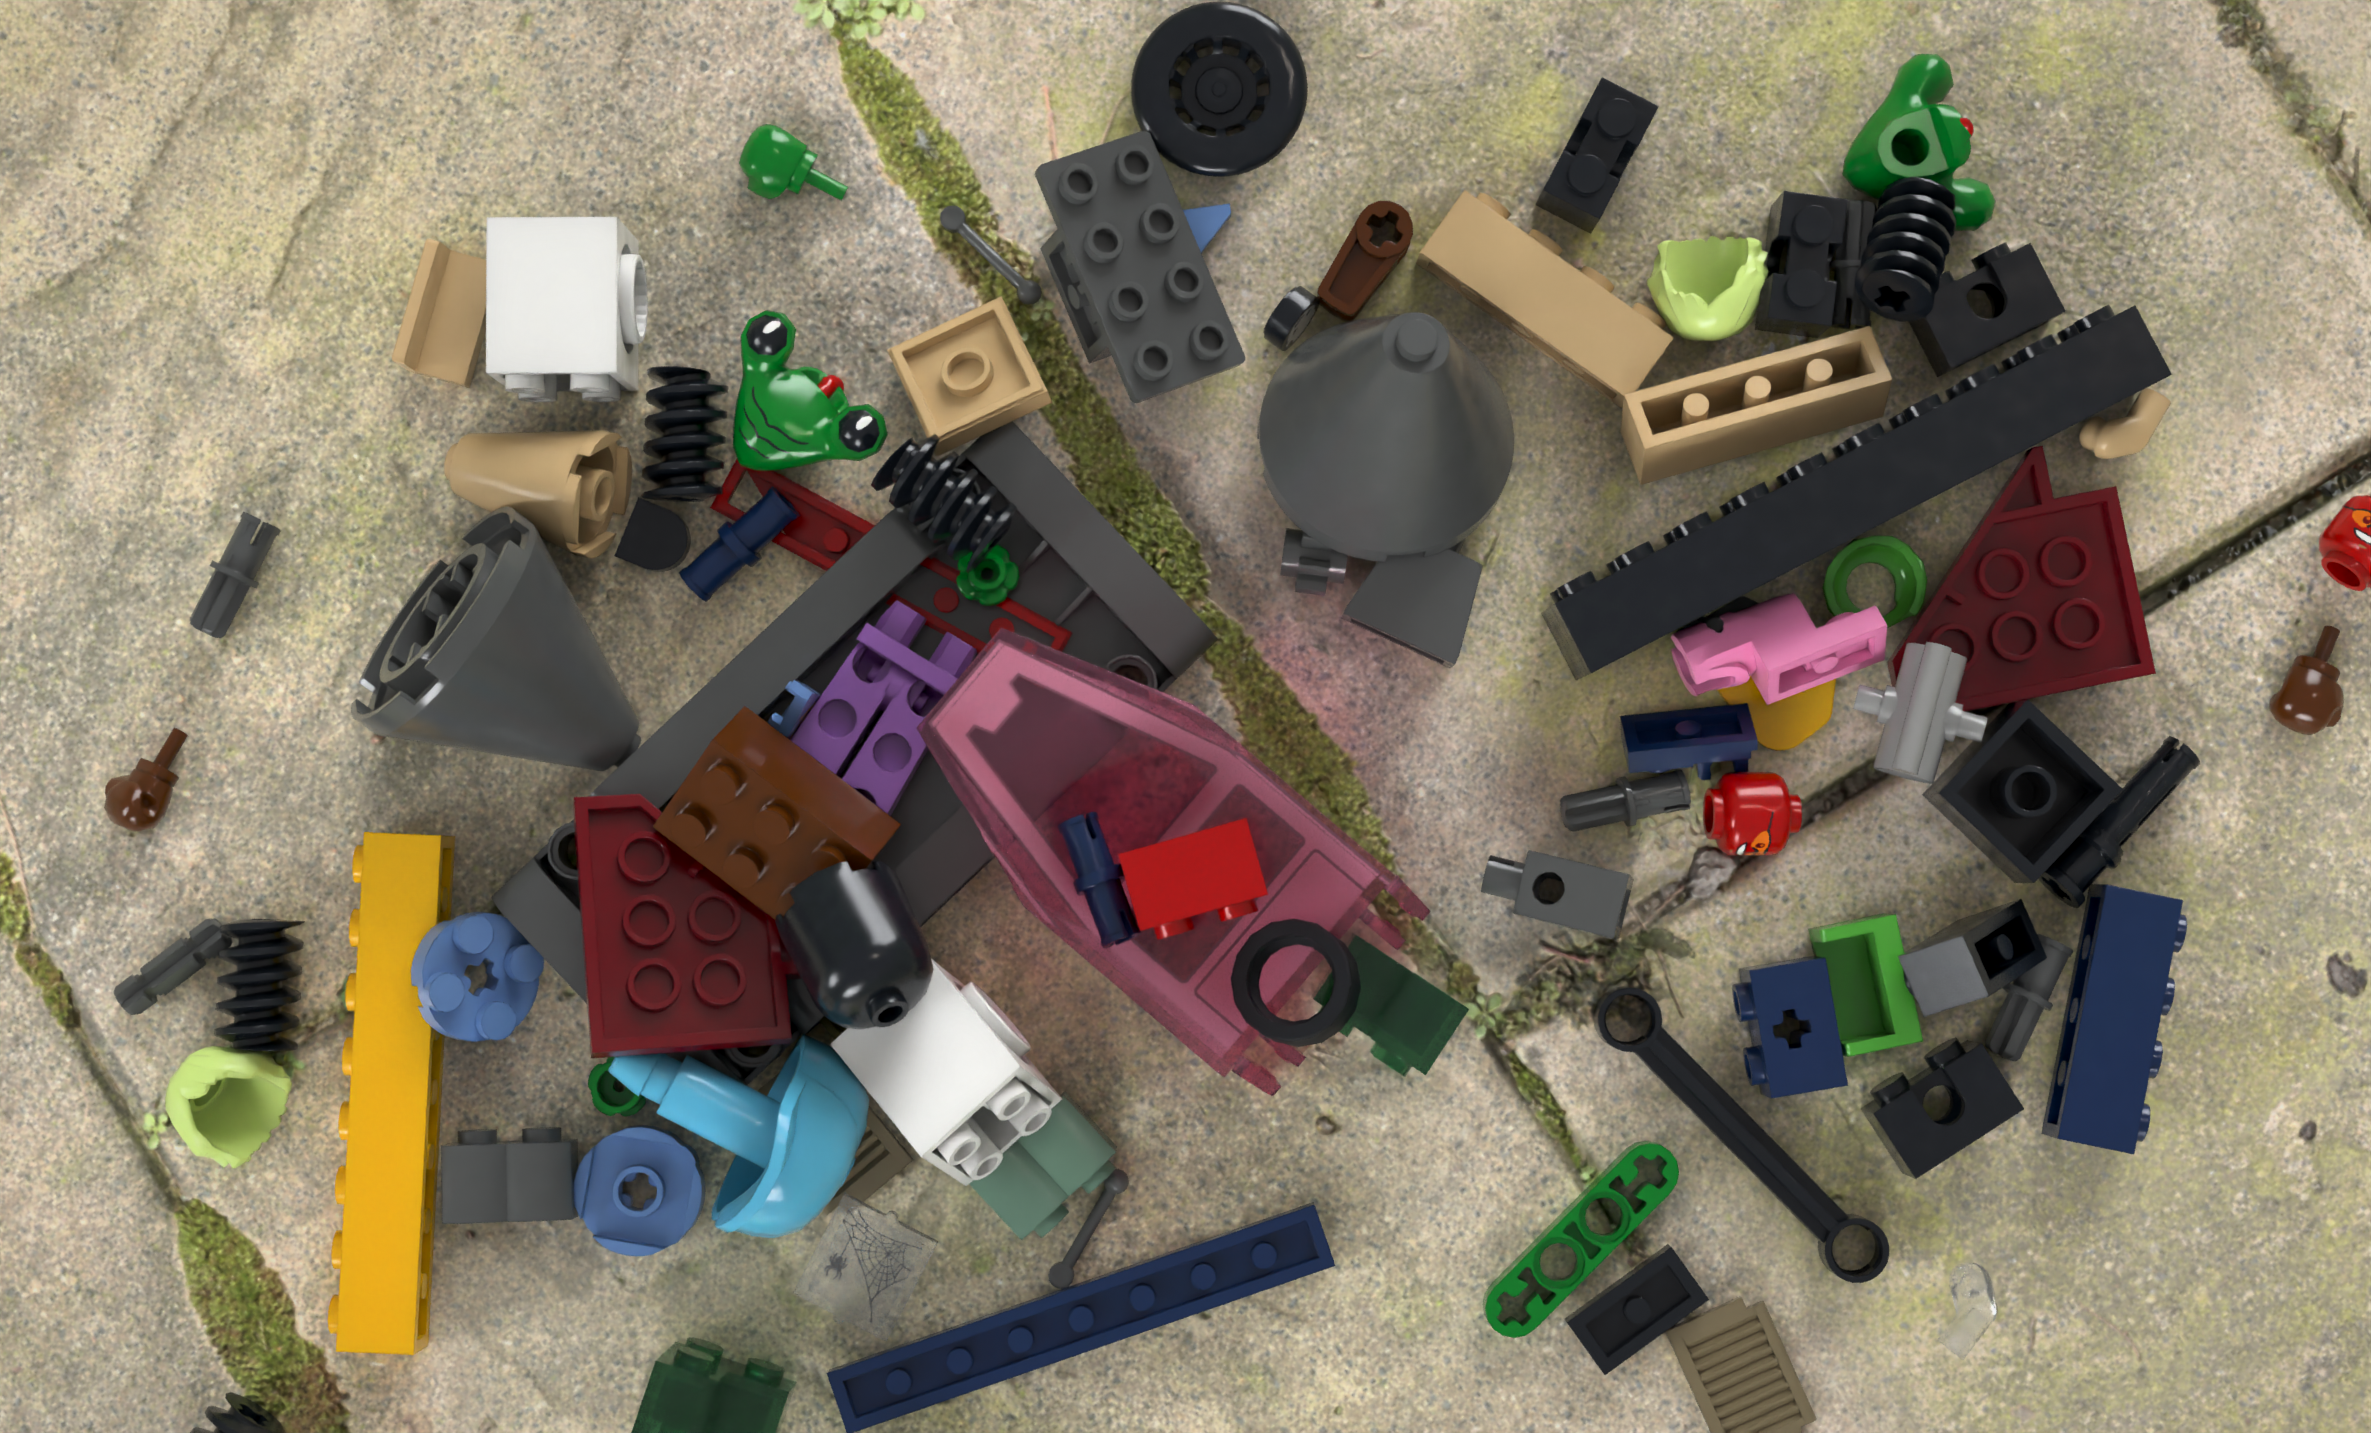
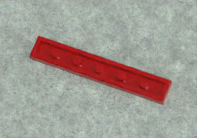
M736 459L722 485L723 494L717 495L710 507L736 522L745 512L728 503L747 471L762 497L773 486L790 501L800 514L795 521L793 520L783 529L784 533L780 532L772 542L825 571L832 567L875 526L776 471H758L742 467L738 459ZM928 557L920 564L957 584L956 578L960 575V571L936 558L929 559ZM944 587L935 593L933 602L939 611L950 613L958 607L959 596L955 590ZM896 594L886 602V604L891 606L898 600L927 619L925 625L943 635L946 632L951 633L975 648L977 653L984 657L992 649V646ZM1008 597L1002 603L997 604L996 606L1055 637L1043 660L1056 665L1073 633L1061 626H1057L1054 622ZM1001 617L992 621L989 627V634L996 642L999 639L1008 642L1013 638L1015 628L1010 620ZM1032 682L1033 684H1035V685H1037V686L1043 688V686L1038 685V684Z

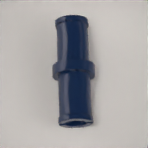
M772 486L767 491V494L746 511L735 523L732 524L726 521L717 529L719 537L687 568H683L679 572L681 578L698 597L707 602L712 597V594L731 579L746 564L753 567L762 558L759 552L790 522L795 521L800 514L790 501Z
M1089 812L1085 815L1086 818L1081 814L1062 822L1057 827L1059 832L1062 833L1078 879L1073 882L1077 895H1085L1101 938L1102 948H1109L1114 945V942L1115 945L1122 944L1138 937L1142 932L1137 926L1121 883L1125 879L1121 864L1114 865L1098 822L1097 812Z

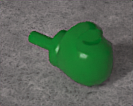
M764 124L756 128L745 143L740 155L739 165L749 178L747 188L763 198L774 199L787 188L798 195L806 182L842 201L848 186L812 168L818 154L807 150V145L787 131L772 124Z

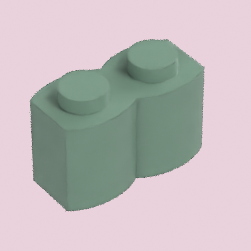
M1066 1091L1060 1095L1062 1100L1051 1109V1116L1044 1126L1031 1135L1021 1136L1003 1153L1000 1165L991 1174L983 1179L973 1180L970 1183V1186L1021 1240L1033 1230L1040 1238L1044 1237L1069 1213L1062 1203L1081 1186L1087 1194H1090L1116 1169L1109 1159L1116 1153L1117 1146Z

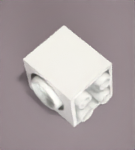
M487 217L486 374L504 385L505 391L518 393V400L526 402L557 401V391L581 392L582 400L614 402L621 400V391H638V344L643 342L646 334L648 298L646 273L643 260L639 255V241L618 217Z
M931 959L934 970L927 992L901 1021L888 1027H872L861 1030L847 1028L830 1045L923 1159L967 1186L973 1180H980L991 1174L1000 1165L1003 1153L1021 1136L1031 1135L1044 1126L1051 1116V1109L1062 1098L1025 1055L1031 1049L1030 1044L996 1003L975 983L969 982L967 985H963Z

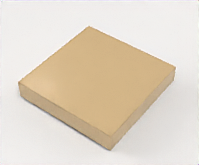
M1002 296L887 349L927 438L933 434L940 438L934 452L936 457L1052 403L1049 393Z

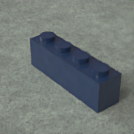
M2091 884L2089 886L2041 1134L2129 1154L2135 1153L2137 1141L2142 1142L2145 1139L2150 1124V1106L2144 1103L2149 1078L2154 1079L2157 1076L2163 1055L2162 1043L2156 1040L2161 1015L2165 1016L2170 1011L2175 993L2174 979L2169 977L2173 952L2177 953L2181 950L2187 931V918L2181 914L2183 900L2108 884Z

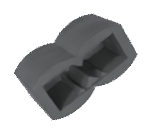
M561 1127L522 1129V1141H497V1129L458 1131V1143L441 1145L442 1224L572 1220L579 1215L574 1205V1180L578 1169V1139H562Z

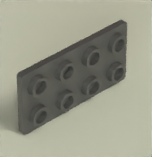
M1143 130L1041 164L1036 169L1035 177L1058 228L1040 249L1089 364L1112 356L1130 400L1133 403H1140L1233 369L1245 361V354L1151 134L1148 131Z

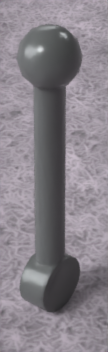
M952 205L943 209L940 221L944 229L951 233L958 232L1017 289V297L1020 302L1032 305L1039 301L1042 294L1039 284L1032 280H1025L966 223V216L961 208Z
M1115 1169L1104 1181V1191L1063 1261L1057 1262L1051 1267L1048 1276L1050 1283L1054 1287L1063 1289L1069 1287L1073 1282L1074 1265L1115 1195L1124 1192L1128 1187L1129 1178L1123 1170Z

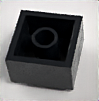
M2027 699L2009 703L1985 728L1982 741H1973L1922 795L2014 883H2035L2123 789Z

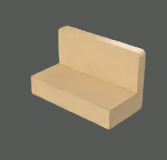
M427 238L393 351L392 361L409 372L470 388L486 333V260L452 251L440 241Z

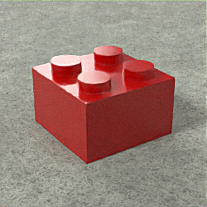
M1247 818L1118 854L1139 930L1143 931L1154 928L1157 940L1194 930L1195 926L1192 916L1216 909L1220 922L1257 912L1259 910L1255 898L1268 895Z

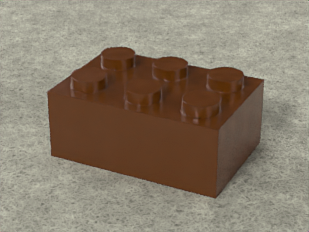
M744 706L712 739L653 825V828L773 919H776L778 914L784 916L794 904L790 894L792 889L815 872L845 861L849 863L852 871L869 869L901 824Z

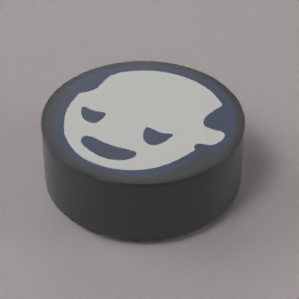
M1302 286L1290 290L1269 317L1263 331L1264 338L1280 350L1286 351L1297 341L1313 319L1319 307L1320 299Z

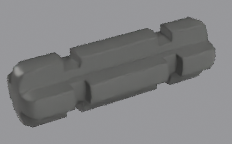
M216 918L205 919L189 931V939L180 938L141 967V975L137 974L134 976L132 974L117 985L114 989V995L118 1003L121 1004V1007L130 1015L143 1013L158 1001L156 995H167L206 965V958L215 959L219 956V951L231 947L232 938L220 933L222 923Z

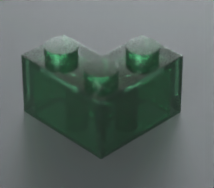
M1353 933L1346 945L1358 964L1361 990L1356 1011L1339 1032L1348 1037L1355 1027L1375 1041L1369 1052L1404 1077H1406L1412 1067L1426 1075L1469 1009ZM1331 967L1311 996L1313 1000L1322 1005L1319 1012L1331 997L1334 984Z
M689 1337L685 1344L675 1342L655 1361L631 1433H780L797 1382L783 1378L785 1369L779 1365L757 1358H748L747 1364L744 1365L722 1357L724 1349L721 1346L706 1340Z

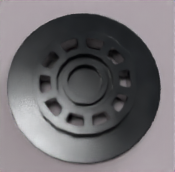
M1207 2L1193 5L1178 11L1163 21L1150 34L1140 49L1131 79V99L1136 120L1141 131L1145 130L1151 134L1158 153L1169 162L1184 170L1213 177L1243 174L1261 167L1276 157L1297 132L1304 116L1308 96V83L1304 62L1298 48L1288 33L1264 13L1249 6L1232 2ZM1209 46L1213 48V54L1202 58L1198 57L1196 51ZM1223 46L1233 47L1240 51L1236 57L1224 54ZM1250 58H1253L1260 66V69L1255 73H1252L1246 65ZM1186 60L1191 67L1185 75H1182L1177 71V68L1182 61ZM1267 83L1269 95L1258 97L1257 86ZM1170 87L1180 88L1182 99L1171 98ZM1254 110L1261 111L1262 114L1255 122L1248 119ZM1184 112L1192 121L1186 124L1178 114ZM1235 128H1240L1241 132H1238L1236 134L1230 136L1226 135L1227 131L1233 130ZM1205 129L1215 132L1216 136L1200 133V130Z

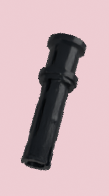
M2171 736L2167 737L2163 741V745L2122 788L2123 790L2038 878L2053 895L2067 905L2079 908L2085 902L2083 893L2106 868L2115 869L2121 863V857L2123 856L2121 847L2185 777L2200 765L2199 758L2186 744L2183 743L2180 749L2177 750L2176 747L2180 744L2179 740Z

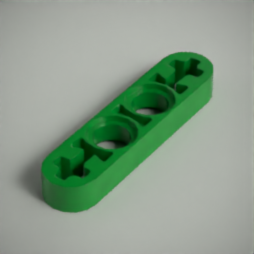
M1651 1141L1635 1142L1626 1148L1490 1284L1484 1294L1482 1305L1484 1316L1492 1328L1501 1335L1511 1338L1526 1336L1535 1330L1672 1192L1679 1176L1678 1163L1673 1154L1662 1145ZM1659 1155L1663 1162L1657 1170L1663 1178L1656 1186L1648 1181H1644L1632 1192L1634 1196L1642 1200L1641 1204L1633 1210L1626 1197L1609 1187V1184L1618 1176L1620 1182L1627 1187L1639 1173L1637 1167L1633 1164L1635 1160L1643 1156L1651 1161ZM1600 1198L1614 1200L1619 1206L1621 1213L1620 1222L1617 1227L1606 1234L1594 1233L1589 1229L1585 1220L1586 1209L1590 1203ZM1552 1244H1566L1575 1253V1267L1571 1274L1565 1278L1552 1279L1544 1275L1541 1270V1254ZM1528 1267L1536 1281L1549 1291H1552V1293L1542 1301L1539 1294L1534 1290L1522 1304L1528 1313L1526 1317L1519 1322L1516 1318L1510 1316L1502 1322L1497 1318L1503 1309L1497 1299L1504 1292H1507L1512 1297H1516L1529 1285L1526 1280L1518 1277Z

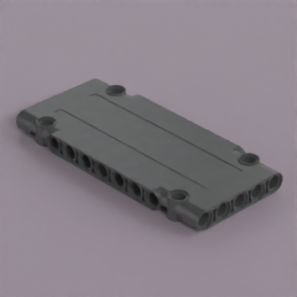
M1013 421L980 436L958 457L952 474L957 478L974 468L978 472L971 490L975 495L991 486L998 490L991 506L994 512L1012 503L1017 507L1009 530L997 544L1009 552L1010 561L1016 563L1019 570L1018 584L1014 590L1008 592L1007 597L1054 622L1057 626H1061L1073 633L1055 666L1112 692L1111 681L1116 672L1123 668H1136L1144 673L1148 685L1142 698L1133 703L1147 709L1160 694L1218 641L1207 625ZM912 501L903 507L894 508L609 775L590 796L641 794L663 812L712 739L744 706L768 722L770 716L775 712L782 716L795 696L785 689L790 681L796 680L809 685L822 695L852 650L860 642L856 638L865 624L868 623L875 627L880 617L890 608V605L886 604V602L894 594L992 647L997 642L991 638L989 627L993 620L1001 617L1010 620L1015 628L1013 638L1006 643L1042 660L1055 637L996 605L984 606L975 600H968L961 594L957 584L920 565L927 557L929 559L936 558L958 570L957 564L959 559L953 560L947 554L953 535L937 543H934L928 537L929 528L934 518L917 526L908 519L914 503ZM984 569L981 572V577L985 580L991 579L993 577L992 570ZM944 587L955 590L959 596L958 607L950 613L939 611L933 602L935 593ZM924 624L909 649L929 661L945 635ZM976 653V656L974 658L973 664L967 677L981 662L984 656ZM1017 675L1011 683L1022 698L1018 706L994 734L974 726L968 735L1034 821L1124 735V729L1127 726L1045 687L1041 688ZM883 711L879 713L876 720L874 721L869 731L865 735L864 739L860 743L859 747L855 751L854 755L850 759L849 763L845 767L844 771L840 775L841 779L844 777L845 773L851 766L852 762L856 758L857 754L861 750L862 746L866 742L867 738L871 734L877 722L883 715ZM937 735L891 815L901 826L874 862H884L896 872L921 928L1011 843L1015 836ZM573 819L570 823H566L556 829L550 837L549 843L491 898L501 913L587 1004L578 870L570 861L567 851L570 841L575 836ZM872 863V865L869 867V869H873V868H874V864H873V863ZM802 979L787 980L792 1037L789 1044L771 1045L769 1050L761 1055L753 1054L745 1047L665 1054L682 1063L686 1056L689 1055L723 1074L748 1085L769 1064L780 1057L784 1050L801 1034L806 1035L815 1028L824 1016L816 1007Z

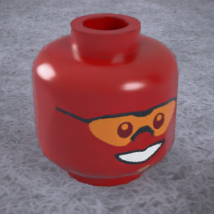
M2368 495L2354 496L2348 500L2319 537V551L2323 556L2321 560L2323 569L2339 584L2355 591H2363L2366 587L2371 588V496Z
M1725 773L1717 781L1715 788H1708L1705 792L1703 825L1706 837L1708 839H1715L1719 849L1728 855H1776L1785 848L1790 833H1798L1800 831L1802 823L1800 797L1797 794H1790L1785 780L1776 773Z

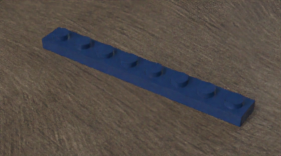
M1314 1202L829 1369L827 1376L846 1432L854 1433L1335 1266L1316 1207Z

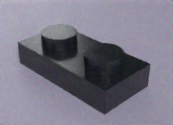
M1667 1244L1564 1320L1603 1374L1606 1375L1709 1299L1672 1247Z

